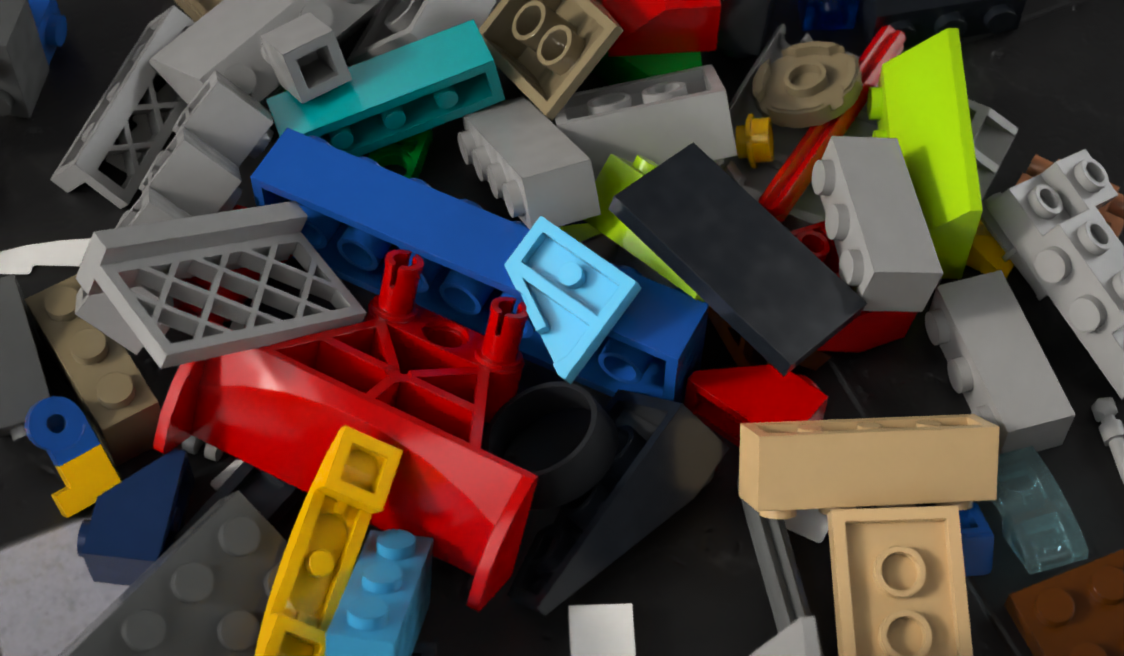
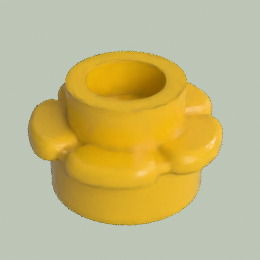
M753 113L748 114L745 125L736 126L737 155L739 159L748 158L750 166L758 168V163L774 161L773 127L770 117L755 118Z

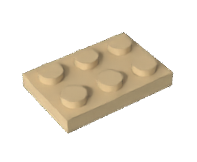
M958 505L832 509L827 514L838 656H973Z

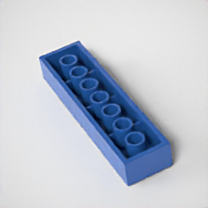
M286 128L250 176L256 207L290 201L298 203L308 216L302 228V234L337 277L379 295L385 269L386 254L392 250L401 249L412 252L408 266L412 265L413 257L416 254L424 260V268L420 275L415 298L416 304L482 335L486 333L490 316V305L493 299L504 296L516 298L512 314H516L518 304L524 302L504 266L529 232L528 227L521 221H510L484 210L480 205L471 200H459L433 189L421 179L404 177L381 167L377 162L368 157L354 156L331 146L327 141L318 136H306L290 128ZM612 264L637 281L642 289L574 381L611 397L620 389L682 403L685 398L688 377L694 371L701 369L709 305L706 302L692 298L680 288L672 289L648 279L634 268ZM528 317L519 348L523 358L556 372L553 366L554 362L541 335L536 331L530 317Z

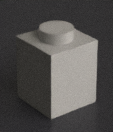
M310 12L260 35L279 84L302 104L352 80L334 31Z

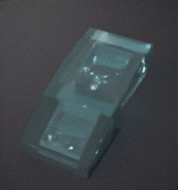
M1030 446L998 455L997 498L991 501L1003 516L1002 536L1029 574L1088 559L1089 549L1076 518L1056 480L1034 447Z

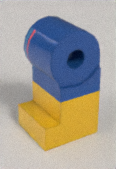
M52 396L39 400L30 407L25 417L24 426L27 437L35 446L47 451L66 487L51 494L62 516L69 518L96 503L99 495L122 482L82 410L74 401L66 397Z

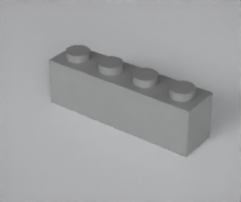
M525 96L498 102L462 116L465 131L458 133V143L466 165H474L481 182L488 181L496 199L502 198L505 201L512 218L518 216L530 230L540 216L559 227L601 215L591 159Z

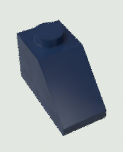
M171 450L97 497L91 520H83L77 539L78 555L84 558L94 582L130 586L174 544L172 538L184 526L195 483L186 450Z

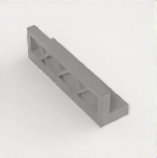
M175 5L148 23L50 178L52 182L67 193L86 183L118 208L122 209L129 205L157 154L160 153L172 133V128L179 116L188 104L176 91V97L173 102H157L152 80L155 76L161 75L148 63L150 58L195 23ZM142 98L144 104L138 105L139 101ZM166 112V114L164 115V117H163V119H162L160 113ZM147 114L152 137L149 142L133 143L128 119L131 115ZM118 137L119 145H113ZM142 152L137 160L136 153ZM122 154L127 178L122 187L98 170L106 156Z

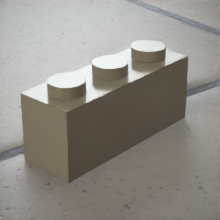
M76 275L24 300L41 342L115 467L153 448L161 408L125 347L75 314L76 295L81 285L75 279Z

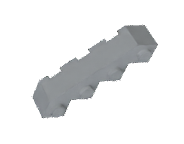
M215 70L179 116L172 128L176 136L165 150L157 154L138 187L142 191L141 196L132 208L122 215L115 228L231 211L243 191L238 187L242 182L239 166L248 155L253 159L258 157L273 137L274 131L269 129L274 123L270 110ZM145 286L130 288L131 291L156 301L160 292ZM82 287L79 289L76 295L75 314L137 355L144 346L106 294L100 293L88 296ZM167 295L164 304L174 307L173 297ZM159 322L156 324L164 335L170 328Z

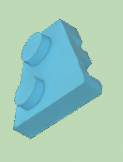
M542 216L538 218L504 264L516 290L521 294L527 306L526 311L536 331L541 335L551 355L557 374L570 385L642 289L637 281Z

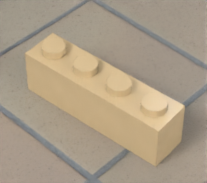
M975 414L740 423L739 497L759 512L760 516L769 519H791L797 516V510L819 509L820 513L827 515L832 509H856V507L877 506V508L915 507V504L935 503L936 506L958 505L959 510H969L973 508V501L996 500L1000 427Z

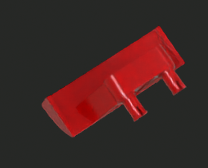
M401 249L392 250L385 257V269L380 294L376 295L368 304L364 322L179 366L160 412L153 443L155 450L167 454L192 435L308 493L340 428L348 426L403 451L383 511L372 514L369 524L383 531L402 529L412 533L414 536L433 538V556L475 576L466 606L477 612L512 577L538 476L481 449L484 422L490 423L497 411L518 393L525 365L519 348L526 320L529 317L526 311L527 306L524 302H520L516 314H512L516 298L504 296L493 299L490 305V316L486 333L482 335L417 305L415 298L420 275L424 268V260L416 254L413 257L412 265L408 266L412 252ZM212 320L209 321V322H212V323L217 324V325H219V326L225 327V326L220 325V324H218V323H216V322H214V321H212Z

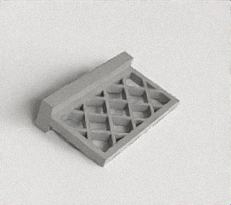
M296 201L94 231L75 278L88 296L100 293L106 294L160 369L269 346L297 337L360 323L367 313L302 234L301 231L308 216ZM292 254L306 272L279 261L288 260ZM245 267L260 273V277L256 281L231 270ZM196 276L211 282V286L208 291L180 279ZM268 277L300 289L299 297L266 285ZM145 286L160 292L156 301L135 293L130 288ZM221 286L251 298V306L248 307L216 294L218 287ZM309 293L330 301L336 309L329 310L307 301ZM167 295L201 308L200 318L164 304ZM260 303L293 315V318L281 320L258 311ZM210 312L240 323L244 325V328L232 331L207 320ZM159 322L192 335L193 338L171 344L156 324Z

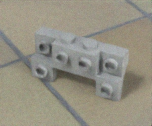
M1083 149L1056 161L1040 175L1008 188L986 208L1122 400L1124 399V246L1098 211L1099 208L1117 197L1118 193L1109 182L1108 174L1104 167L1093 159L1086 149Z

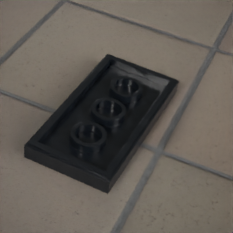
M694 142L617 193L608 208L783 376L787 375L856 319L867 305L855 291Z

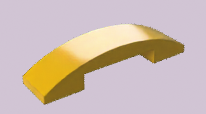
M348 426L340 428L309 489L285 548L266 606L255 656H325L326 632L351 577L372 514L383 511L403 453L402 450Z

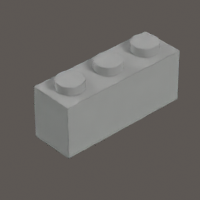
M831 136L822 159L817 160L814 164L812 187L814 193L821 197L826 214V234L830 240H834L840 260V279L867 303L863 311L922 312L942 277L943 271L898 139Z
M1002 270L936 286L930 309L925 314V327L928 337L934 345H940L948 362L947 371L950 383L957 393H963L971 414H975L1000 427L998 462L1062 445L1076 414Z

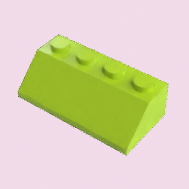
M946 28L882 64L878 86L869 87L867 115L869 120H877L878 130L873 131L872 137L898 139L943 271L941 278L961 279L981 219L983 207L959 29Z

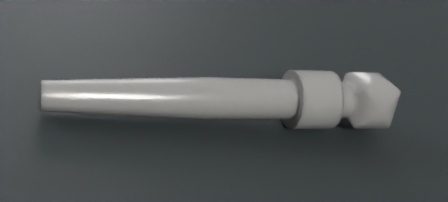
M1113 397L1098 398L1091 406V410L1096 422H1101L1098 429L1105 446L1110 447L1124 484V426L1122 421L1115 417L1118 410Z

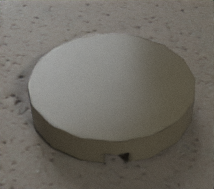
M810 41L787 47L781 51L783 57L777 59L772 64L770 58L759 67L752 80L753 97L761 115L764 118L770 117L771 122L780 127L799 129L822 125L841 116L856 103L863 89L859 61L854 54H846L844 47L841 45L822 41Z

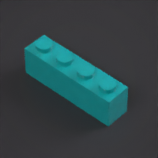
M474 19L348 67L352 80L304 104L300 103L288 91L267 98L266 102L279 137L286 128H290L306 136H318L327 141L331 146L359 157L505 100L494 59Z

